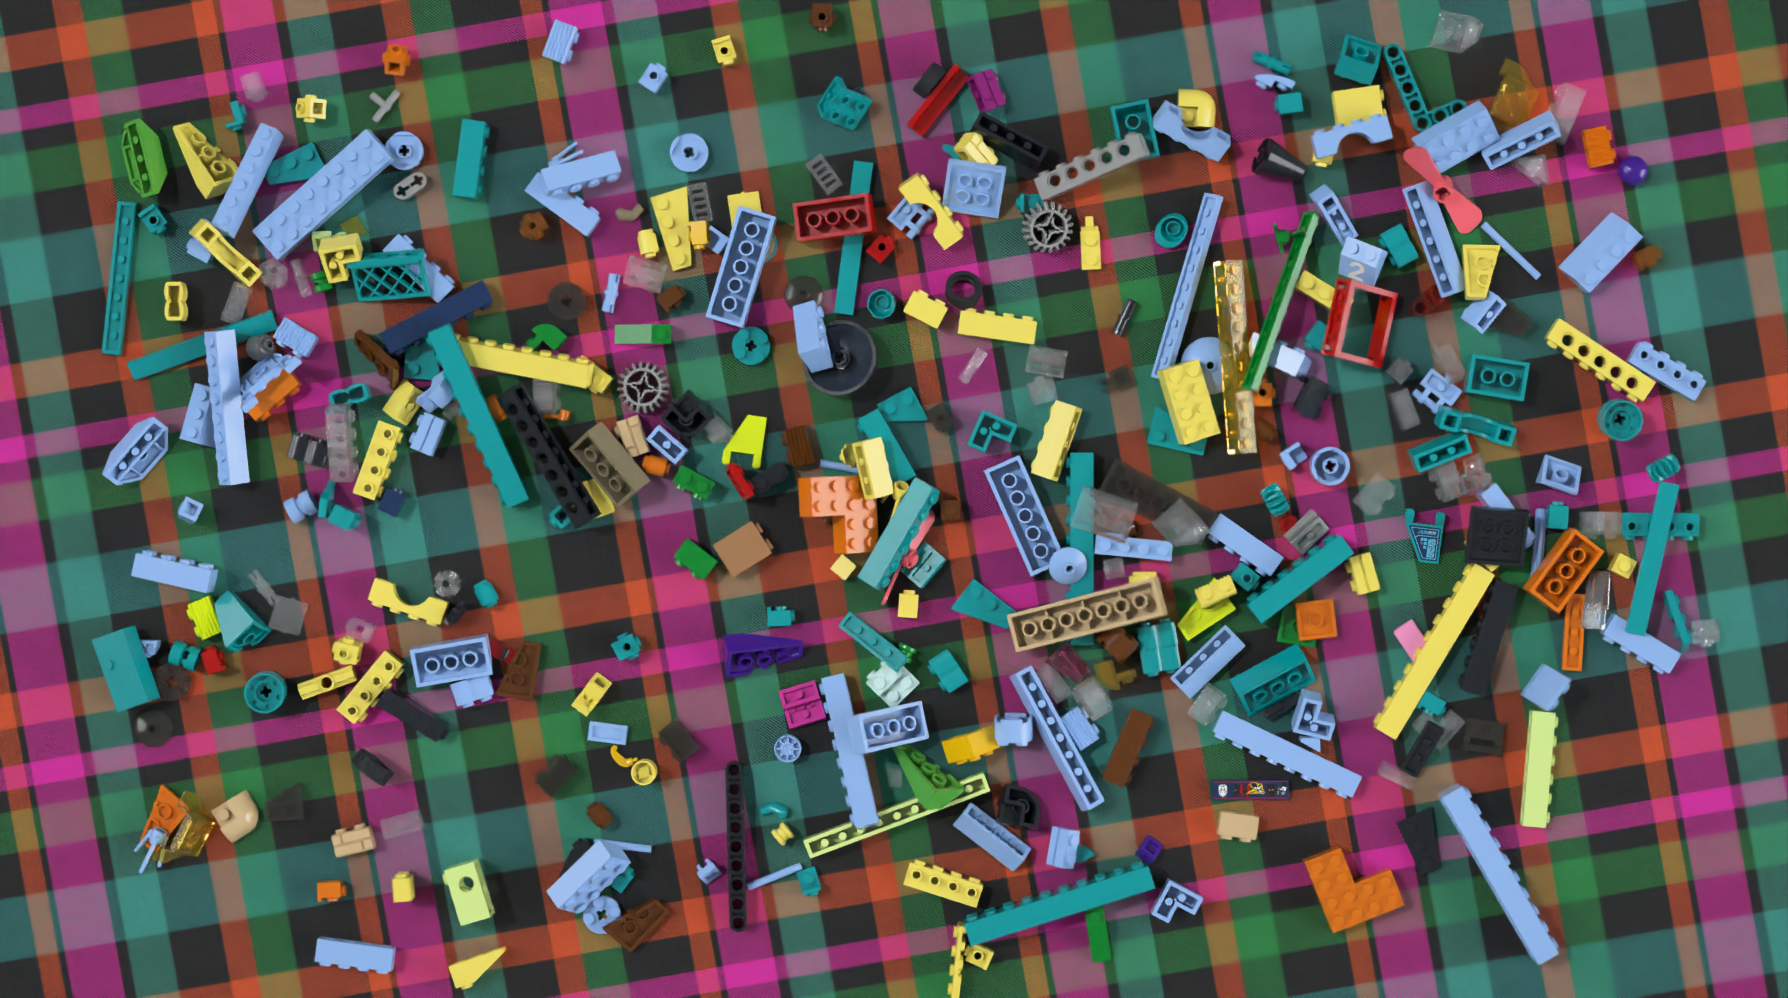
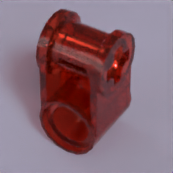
M1436 284L1424 291L1421 296L1410 304L1409 312L1413 317L1417 318L1426 315L1446 300V297L1441 298L1439 291L1436 289ZM1417 303L1423 306L1422 313H1417L1415 311V305Z

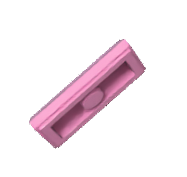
M1413 619L1397 627L1394 630V634L1414 662L1416 659L1413 657L1418 647L1422 648L1425 641L1423 640L1424 635Z

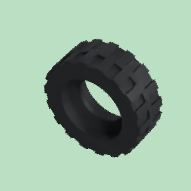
M360 748L351 760L361 772L381 786H385L394 775L390 768L365 749Z

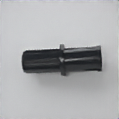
M1132 299L1126 300L1121 313L1117 315L1119 317L1111 331L1112 333L1123 336L1128 323L1132 321L1130 318L1137 306L1136 301Z
M1293 692L1283 700H1278L1275 705L1263 712L1265 718L1271 721L1282 713L1286 714L1287 710L1297 704L1299 698Z

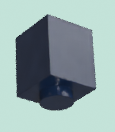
M393 486V489L387 488L378 509L393 517H398L407 496L403 494L404 491L395 486Z

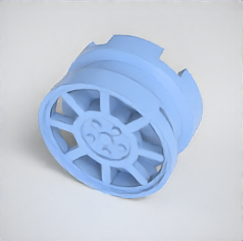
M789 734L781 736L774 747L775 755L783 762L795 761L802 749L799 739Z

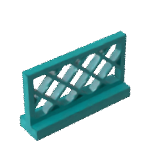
M424 249L362 254L361 261L346 263L347 269H351L358 301L430 296L431 290L423 260L425 257ZM411 265H419L420 273L418 275L409 269ZM393 266H398L404 271L401 276H398L391 270ZM380 267L386 272L383 278L373 272L375 268ZM357 269H363L368 273L365 280L358 275ZM405 273L415 279L411 285L402 279ZM388 274L397 280L394 286L384 280ZM370 275L379 281L376 288L367 282ZM416 281L424 286L425 291H418L413 287ZM399 282L408 288L405 293H401L395 288ZM381 284L390 289L388 294H383L378 290ZM363 285L373 291L371 295L363 296Z

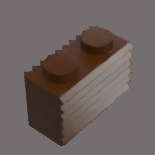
M806 425L783 431L784 435H781L783 446L788 447L789 453L786 454L788 465L792 464L793 468L816 462Z

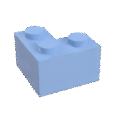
M1306 689L1301 690L1291 725L1295 733L1330 741L1335 727V719L1333 714L1320 711L1323 703L1321 693Z
M1167 878L1150 912L1152 915L1169 923L1177 906L1195 915L1203 897Z

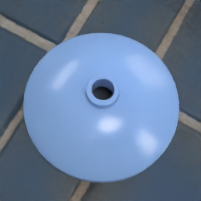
M1214 337L1200 338L1192 342L1182 354L1180 363L1191 359L1199 360L1209 395L1217 394L1227 389L1237 375L1238 361L1236 354L1231 346L1221 339ZM1208 362L1213 363L1214 366L1212 369L1207 368L1206 365Z

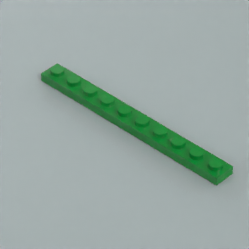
M1316 211L1303 212L1297 230L1305 229L1306 231L1294 237L1241 389L1245 391H1258V388L1261 386V379L1268 366V360L1274 349L1276 337L1281 330V323L1287 313V306L1293 296V289L1299 279L1302 264L1306 260L1308 247L1312 243L1314 230L1318 226L1320 214Z

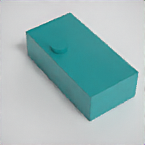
M135 625L92 640L117 713L160 698Z

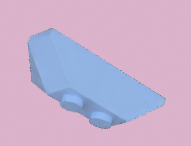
M154 416L136 423L110 452L102 473L103 476L117 486L122 485V483L143 479L168 451V427Z

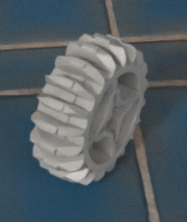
M1043 201V207H1041L1039 203H1036L1037 209L1034 210L1030 207L1029 210L1032 214L1025 213L1024 215L1028 218V221H1022V224L1027 226L1021 229L1022 232L1026 233L1023 238L1028 240L1027 244L1029 246L1033 245L1034 250H1038L1040 247L1041 253H1044L1046 248L1049 253H1052V247L1059 251L1058 245L1061 244L1064 247L1066 244L1063 240H1070L1067 233H1073V230L1068 228L1073 226V222L1069 221L1072 217L1070 214L1066 215L1068 211L1066 208L1061 210V204L1055 206V203L1051 201L1048 206L1047 202ZM1047 213L1043 220L1036 221L1040 215ZM1053 213L1058 214L1062 227L1054 224ZM1048 224L1053 227L1047 228V230L1043 228L1044 226H1048ZM1033 228L1041 230V241L1035 238ZM1059 233L1055 239L1048 241L1052 234Z
M640 361L639 368H637L635 363H632L634 370L631 371L630 368L626 367L625 370L628 372V375L620 374L625 380H618L619 384H623V388L619 387L617 391L624 392L619 398L626 397L623 404L627 405L630 402V410L637 406V413L640 412L641 407H643L644 413H647V407H650L651 411H655L654 404L657 407H661V404L658 402L659 399L664 402L666 401L662 394H669V391L663 390V387H669V383L663 384L667 376L660 377L664 371L661 369L656 372L657 365L650 369V362H647L646 367H643V362ZM644 371L639 382L629 381L634 374ZM649 373L656 377L659 388L649 384ZM645 381L647 383L646 386L648 385V387L652 388L653 390L648 389L644 390L643 393H641V389H638V387L634 386V384L642 385ZM628 387L637 390V402L630 397ZM647 393H657L652 401L643 403Z

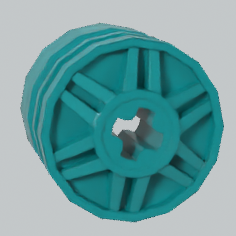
M1617 398L1611 399L1601 406L1598 411L1597 422L1600 430L1605 435L1615 440L1625 441L1637 436L1642 428L1643 417L1640 409L1635 404ZM1617 414L1622 416L1620 423L1614 421L1617 418Z
M274 671L256 673L244 688V698L247 705L259 713L275 711L285 701L287 696L285 679ZM265 686H267V689H271L269 696L262 692Z

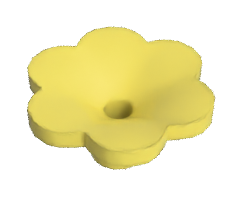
M848 443L841 449L839 458L850 468L855 467L856 459L853 446Z

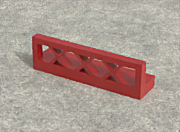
M954 64L908 121L907 126L920 137H923L966 84V79L969 76L957 64Z

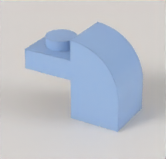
M444 370L433 377L429 389L417 396L416 402L428 413H431L438 407L444 408L453 398L450 392L453 388L450 382L446 383L442 374L445 372Z

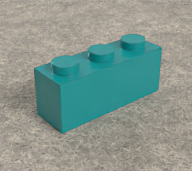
M1451 432L1408 449L1407 452L1412 467L1418 473L1472 453L1468 437L1464 432Z

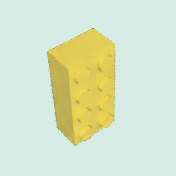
M1191 359L1157 370L1178 444L1185 445L1219 434V426L1199 360Z

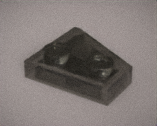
M1506 297L1503 300L1506 306L1496 316L1494 321L1491 322L1489 328L1521 338L1534 325V322Z
M302 782L296 783L264 803L265 822L305 819Z

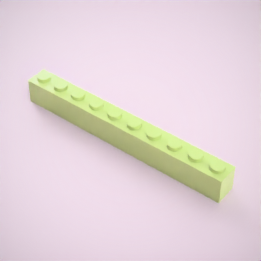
M982 771L958 780L964 788V792L942 809L989 792L990 788L984 772ZM915 796L878 810L880 822L878 825L856 829V826H852L851 821L806 837L803 841L811 859L941 809L927 810Z

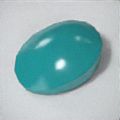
M1178 213L1164 216L1156 225L1155 240L1161 247H1176L1184 240L1188 233V222L1184 216Z

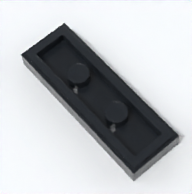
M1427 720L1402 762L1400 770L1417 778L1445 729Z

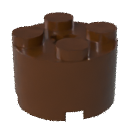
M1122 626L1100 631L1094 637L1120 664L1139 645Z

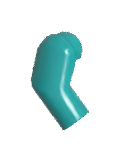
M776 801L759 807L762 816L769 813L778 815L780 819H785L788 816L786 806Z

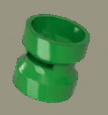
M325 270L310 274V279L315 284L313 288L315 294L333 289L332 283L329 284Z

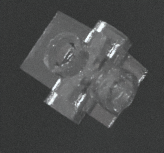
M275 257L259 265V270L262 272L259 277L264 286L268 285L270 290H273L275 288L280 289L286 284L289 273L288 269L284 264H280Z
M1042 375L1034 377V382L1027 383L1032 406L1058 399L1053 377L1045 378Z
M451 569L450 571L444 570L443 573L439 571L433 579L435 581L433 585L436 588L435 592L443 598L445 596H456L461 589L460 584L462 580L459 579L460 576ZM445 580L449 582V587L447 588L443 586Z
M1718 619L1690 621L1693 644H1700L1701 647H1712V643L1720 642Z

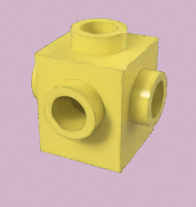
M305 95V98H297L296 118H302L307 123H315L316 119H326V100L317 99L316 95Z
M352 636L341 637L333 644V660L339 661L343 665H356L361 660L364 642L354 640L355 638Z

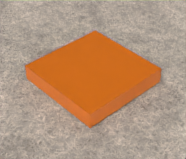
M1333 598L1294 603L1299 641L1338 637Z

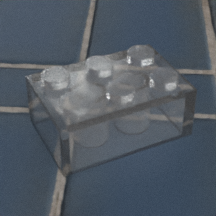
M1083 485L1070 526L1125 544L1139 503Z

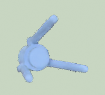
M574 142L560 154L553 157L552 161L548 162V165L552 167L564 164L582 154L583 150L563 158L566 153L577 145V142Z
M157 826L153 827V829L150 828L146 836L134 849V852H137L150 839L149 843L152 845L139 873H142L155 846H160V844L162 845L157 866L161 867L166 843L169 839L166 830Z

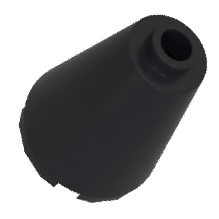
M1265 138L1257 149L1259 152L1258 157H1254L1252 161L1251 171L1253 173L1295 182L1305 178L1307 169H1305L1306 165L1273 139Z

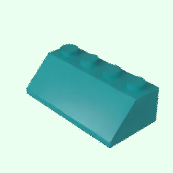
M1298 644L1288 647L1286 650L1271 656L1269 659L1230 679L1234 691L1249 717L1316 681L1307 658Z

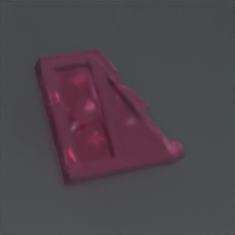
M1065 642L1045 660L1048 665L1076 683L1080 682L1091 672L1068 642Z

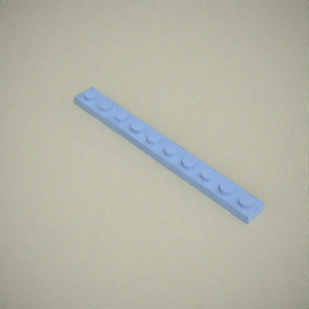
M1204 192L1151 374L1153 378L1159 379L1157 370L1175 365L1222 204V196Z

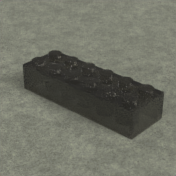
M1114 459L1097 493L1198 547L1201 546L1218 514L1214 510L1118 459Z

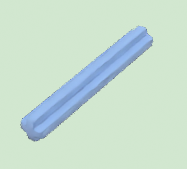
M1542 508L1535 510L1534 535L1536 538L1533 539L1530 577L1541 564L1544 556L1547 510Z

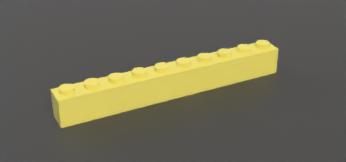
M1471 563V565L1468 564L1462 573L1464 576L1461 581H1457L1452 589L1454 593L1451 598L1448 597L1442 606L1444 610L1441 615L1437 614L1434 618L1432 630H1428L1423 638L1425 641L1422 648L1418 647L1414 653L1415 661L1406 665L1403 670V678L1397 680L1393 687L1394 693L1391 697L1388 696L1383 704L1385 708L1373 720L1375 723L1373 727L1395 740L1495 576L1477 564Z

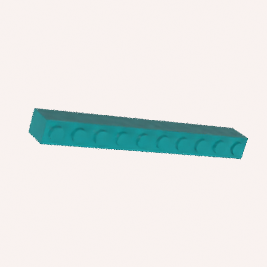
M450 322L428 331L427 343L430 348L434 347L436 355H434L438 366L442 365L445 371L442 373L446 383L450 382L453 388L450 390L452 397L455 401H459L461 406L458 408L462 418L466 417L469 423L466 425L470 435H474L477 440L475 442L476 449L479 453H483L485 458L483 459L486 470L490 469L493 475L490 478L494 487H498L501 492L499 498L502 504H506L510 508L528 500L530 495Z
M1070 453V456H1066V468H1070V476H1066V487H1070V495H1066V506H1070V514H1066V526H1070V533H1066V545L1080 550L1087 561V569L1084 576L1079 581L1070 584V591H1066V600L1094 593V453ZM1094 633L1067 639L1066 641H1070V645H1094Z

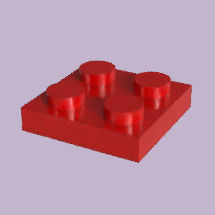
M734 462L729 464L724 471L745 502L754 495L753 491L755 489L749 480L746 481L742 476L744 472L739 464L735 465Z

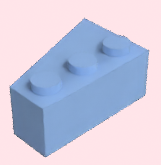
M814 300L793 306L798 354L812 373L833 367L826 328L823 322L824 312L822 307H818Z
M1255 332L1244 351L1251 358L1260 335ZM1278 339L1274 343V349L1270 354L1268 366L1303 382L1312 361L1304 355L1305 351L1297 347L1294 350L1287 347L1288 344Z

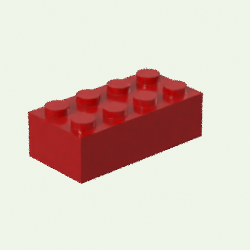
M869 193L793 203L796 236L799 243L877 233L873 199Z

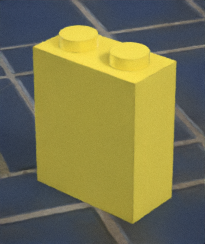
M1379 85L1333 91L1331 93L1335 125L1344 124L1345 127L1352 125L1351 121L1362 118L1363 121L1370 120L1369 116L1375 114L1387 115L1386 109H1382L1381 101H1384L1383 89L1379 88Z

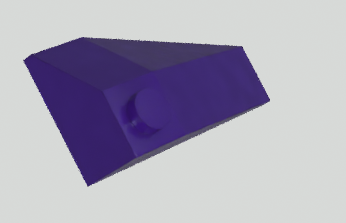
M746 633L723 635L722 649L726 678L746 676L751 674L750 671L761 667L763 670L768 668L767 665L775 662L781 664L801 657L803 641Z

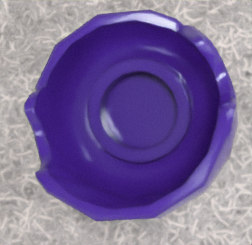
M1628 156L1619 164L1618 174L1627 186H1638L1647 178L1648 167L1646 162L1639 156Z

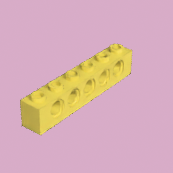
M1560 318L1555 320L1544 337L1547 340L1546 344L1555 350L1558 347L1564 351L1563 355L1570 360L1576 359L1580 362L1578 364L1580 367L1587 371L1591 369L1595 372V377L1601 381L1606 379L1612 383L1611 387L1618 392L1624 391L1628 394L1626 397L1635 403L1637 401L1643 402L1656 383ZM1565 335L1571 339L1569 346H1565L1562 342V338ZM1580 346H1584L1587 349V354L1584 357L1578 353ZM1597 356L1603 360L1601 367H1597L1594 363ZM1613 367L1619 370V375L1616 378L1612 377L1610 373ZM1628 378L1634 379L1635 385L1633 388L1627 386Z

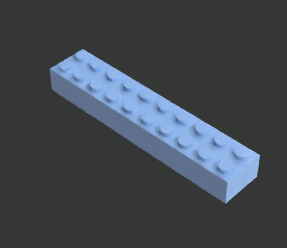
M1456 783L1438 793V798L1531 959L1540 965L1558 955L1557 948L1559 946L1557 942L1547 934L1549 929L1545 922L1537 917L1540 914L1534 904L1528 901L1527 898L1530 896L1526 889L1518 884L1520 878L1515 871L1509 868L1508 865L1511 863L1507 856L1499 851L1498 848L1501 846L1496 837L1490 835L1489 831H1491V828L1486 820L1484 821L1483 818H1480L1479 815L1482 813L1477 804L1470 801L1469 798L1472 795L1467 787Z

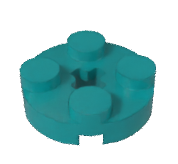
M746 327L739 330L734 336L732 350L740 362L747 365H756L765 360L769 355L770 341L761 329ZM750 340H753L754 344L757 345L756 349L754 348L752 351H748L749 348L746 347V343H750Z

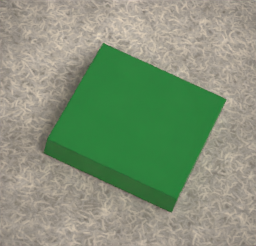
M1285 605L1281 609L1276 642L1315 648L1316 639L1298 640L1295 606Z

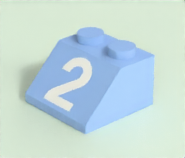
M1348 236L1340 254L1338 274L1360 283L1375 286L1388 251Z

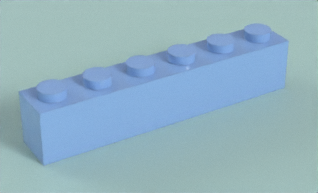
M260 123L211 222V225L219 233L233 239L235 238L284 138L278 129Z
M1424 181L1402 189L1441 298L1465 290L1463 271L1438 202L1433 197L1432 185L1428 181Z

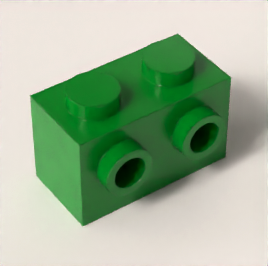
M685 465L680 466L672 481L676 483V488L683 492L686 489L693 492L692 497L700 501L703 498L708 500L716 485V482Z
M689 538L685 540L673 556L676 558L675 563L683 569L685 566L691 570L690 574L697 580L700 578L704 580L718 563L716 558Z

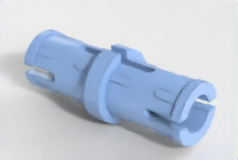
M609 273L607 287L603 292L605 296L602 311L614 312L616 296L619 295L617 291L621 275Z

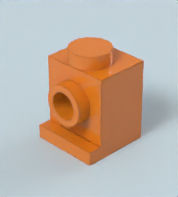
M323 880L317 882V902H322L325 900L324 898H327V901H338V898L346 896L347 890L346 885H343V880Z

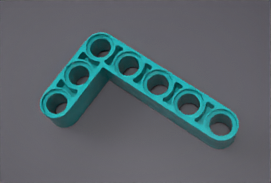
M1395 43L1385 47L1382 53L1383 59L1410 124L1416 133H1421L1440 122L1435 118L1436 112L1443 113L1444 119L1455 114L1453 111L1455 104L1460 105L1462 109L1467 107L1464 101L1455 100L1427 111L1402 48ZM1389 48L1397 51L1395 58L1388 55ZM1396 66L1403 67V75L1400 76L1396 74ZM1403 84H1409L1411 86V93H1405L1403 91ZM1412 101L1418 103V111L1411 110L1410 103ZM1418 119H1423L1426 122L1425 129H1420L1417 126Z

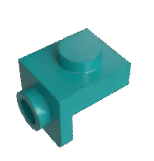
M236 100L230 102L235 121L225 124L226 129L232 130V132L243 129V125L247 124L245 115H247L244 104Z

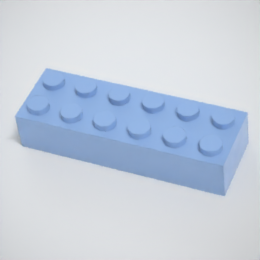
M742 206L738 207L705 317L745 328L777 217Z
M1015 456L984 470L1030 576L1049 569L1050 558L1061 548L1020 456Z

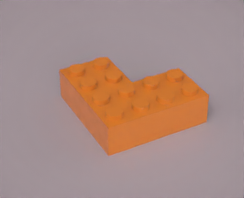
M859 476L798 478L800 517H833L834 554L873 551L878 542L877 498L865 500Z
M1339 846L1302 859L1332 933L1405 905L1389 867L1353 880Z

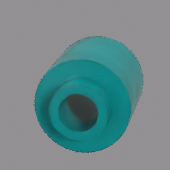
M487 579L473 586L475 589L474 593L482 607L487 606V608H490L498 603L496 600L499 599V596L491 582H488Z

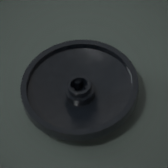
M847 320L832 321L824 325L833 367L812 373L803 361V368L807 379L816 389L830 396L844 397L860 391L871 381L878 365V349L871 334L859 324Z

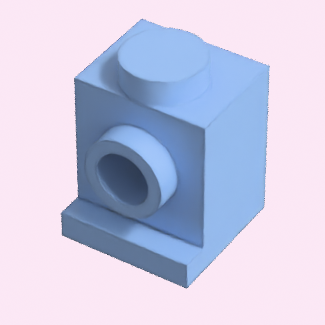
M186 496L178 508V518L193 524L196 522L204 505Z

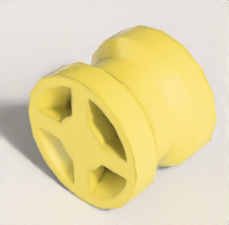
M784 822L780 823L778 829L771 831L782 846L786 844L788 839L795 837L794 833Z

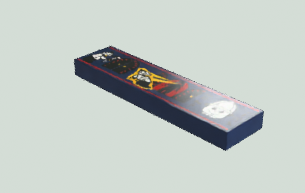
M1211 780V799H1289V780Z

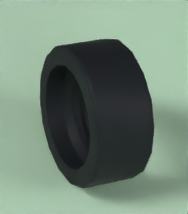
M933 62L914 86L913 91L925 99L946 70L936 62Z
M969 271L953 273L946 281L945 297L947 301L959 309L972 308L980 300L981 281L975 274ZM964 282L972 285L975 291L972 296L964 298L955 295L952 292V287L956 283Z

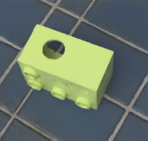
M478 858L449 866L444 870L443 880L445 885L449 886L461 926L489 918L495 913ZM465 876L473 880V887H468L464 884L463 878Z

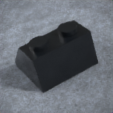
M1312 375L1307 376L1290 411L1309 420L1318 418L1322 411L1320 405L1323 400H1327L1331 392L1328 390L1330 385Z

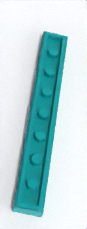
M854 160L850 195L870 192L873 163ZM864 235L844 237L834 313L853 315Z
M117 202L102 354L122 356L138 203Z
M272 310L216 330L235 329L237 344L248 340L252 336L276 330L279 326ZM205 334L127 361L134 381L207 355L204 343Z
M1659 481L1625 632L1645 636L1680 485Z

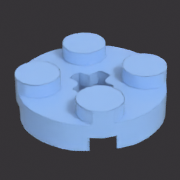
M397 132L386 142L385 147L395 158L391 165L399 170L413 169L423 159V144L417 136L410 132ZM403 146L409 149V153L406 156L399 153V149H403Z
M683 134L677 137L670 147L672 162L678 169L684 172H696L708 160V147L705 141L696 134ZM690 147L693 148L694 156L686 158L684 150H689Z
M607 895L598 896L583 911L584 923L588 929L597 934H607L602 927L621 917V909L618 902ZM605 910L607 918L599 919L597 912Z

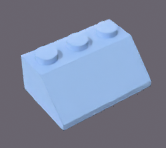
M195 383L180 439L216 448L212 405L210 402V386Z

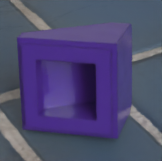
M1147 835L1135 854L1148 864H1151L1158 856L1163 845Z

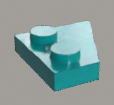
M911 387L877 404L886 422L928 420Z

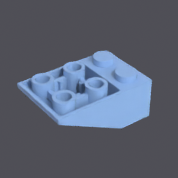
M1541 664L1520 695L1538 708L1549 712L1550 709L1554 710L1558 705L1559 700L1557 699L1559 696L1568 691L1571 680L1549 666Z

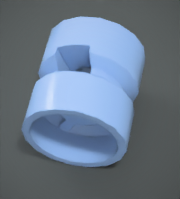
M309 490L298 494L297 499L292 497L283 502L286 512L294 524L305 519L306 514L311 516L319 511L318 505Z

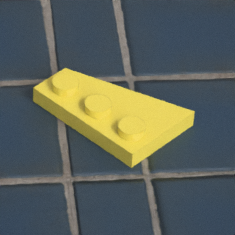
M1501 245L1462 246L1465 300H1485Z

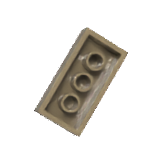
M602 421L588 430L569 448L617 508L632 498L650 481Z

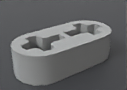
M415 172L394 187L395 197L400 200H407L427 186V177L421 172ZM416 176L419 178L423 177L421 186L416 184L412 187L411 184L416 181ZM400 187H410L408 190H406V196L398 195V193L400 192Z

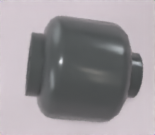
M267 334L252 336L246 343L247 354L257 361L271 357L275 350L274 342Z

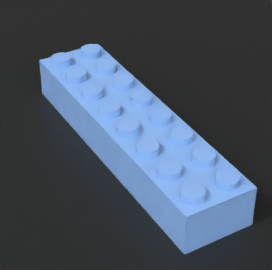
M365 129L254 228L252 232L277 260H283L312 234V231H316L395 160L394 156L371 130Z

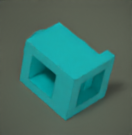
M156 204L150 205L137 214L151 234L154 235L156 233L160 235L168 229L166 226L170 224ZM152 217L157 218V222L155 224L151 223Z
M561 505L549 514L551 517L549 521L556 529L558 527L564 529L570 523L568 516L566 519H561L560 514L565 512Z
M768 606V626H791V621H795V610H787V606H776L775 610H772V606Z
M1425 690L1416 707L1420 709L1423 706L1422 711L1432 716L1434 713L1441 717L1446 710V702Z

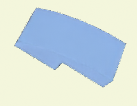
M1270 74L1256 75L1253 79L1256 82L1255 85L1264 90L1266 88L1270 89L1273 83H1276L1277 88L1286 92L1287 89L1291 91L1295 84V81Z

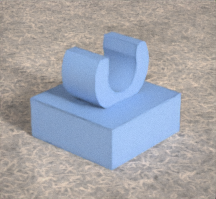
M706 858L707 866L702 868L698 864L697 869L699 871L697 874L707 885L720 876L722 872L713 862Z

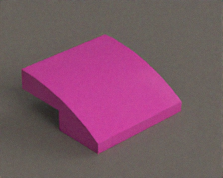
M815 680L778 691L790 730L827 719Z

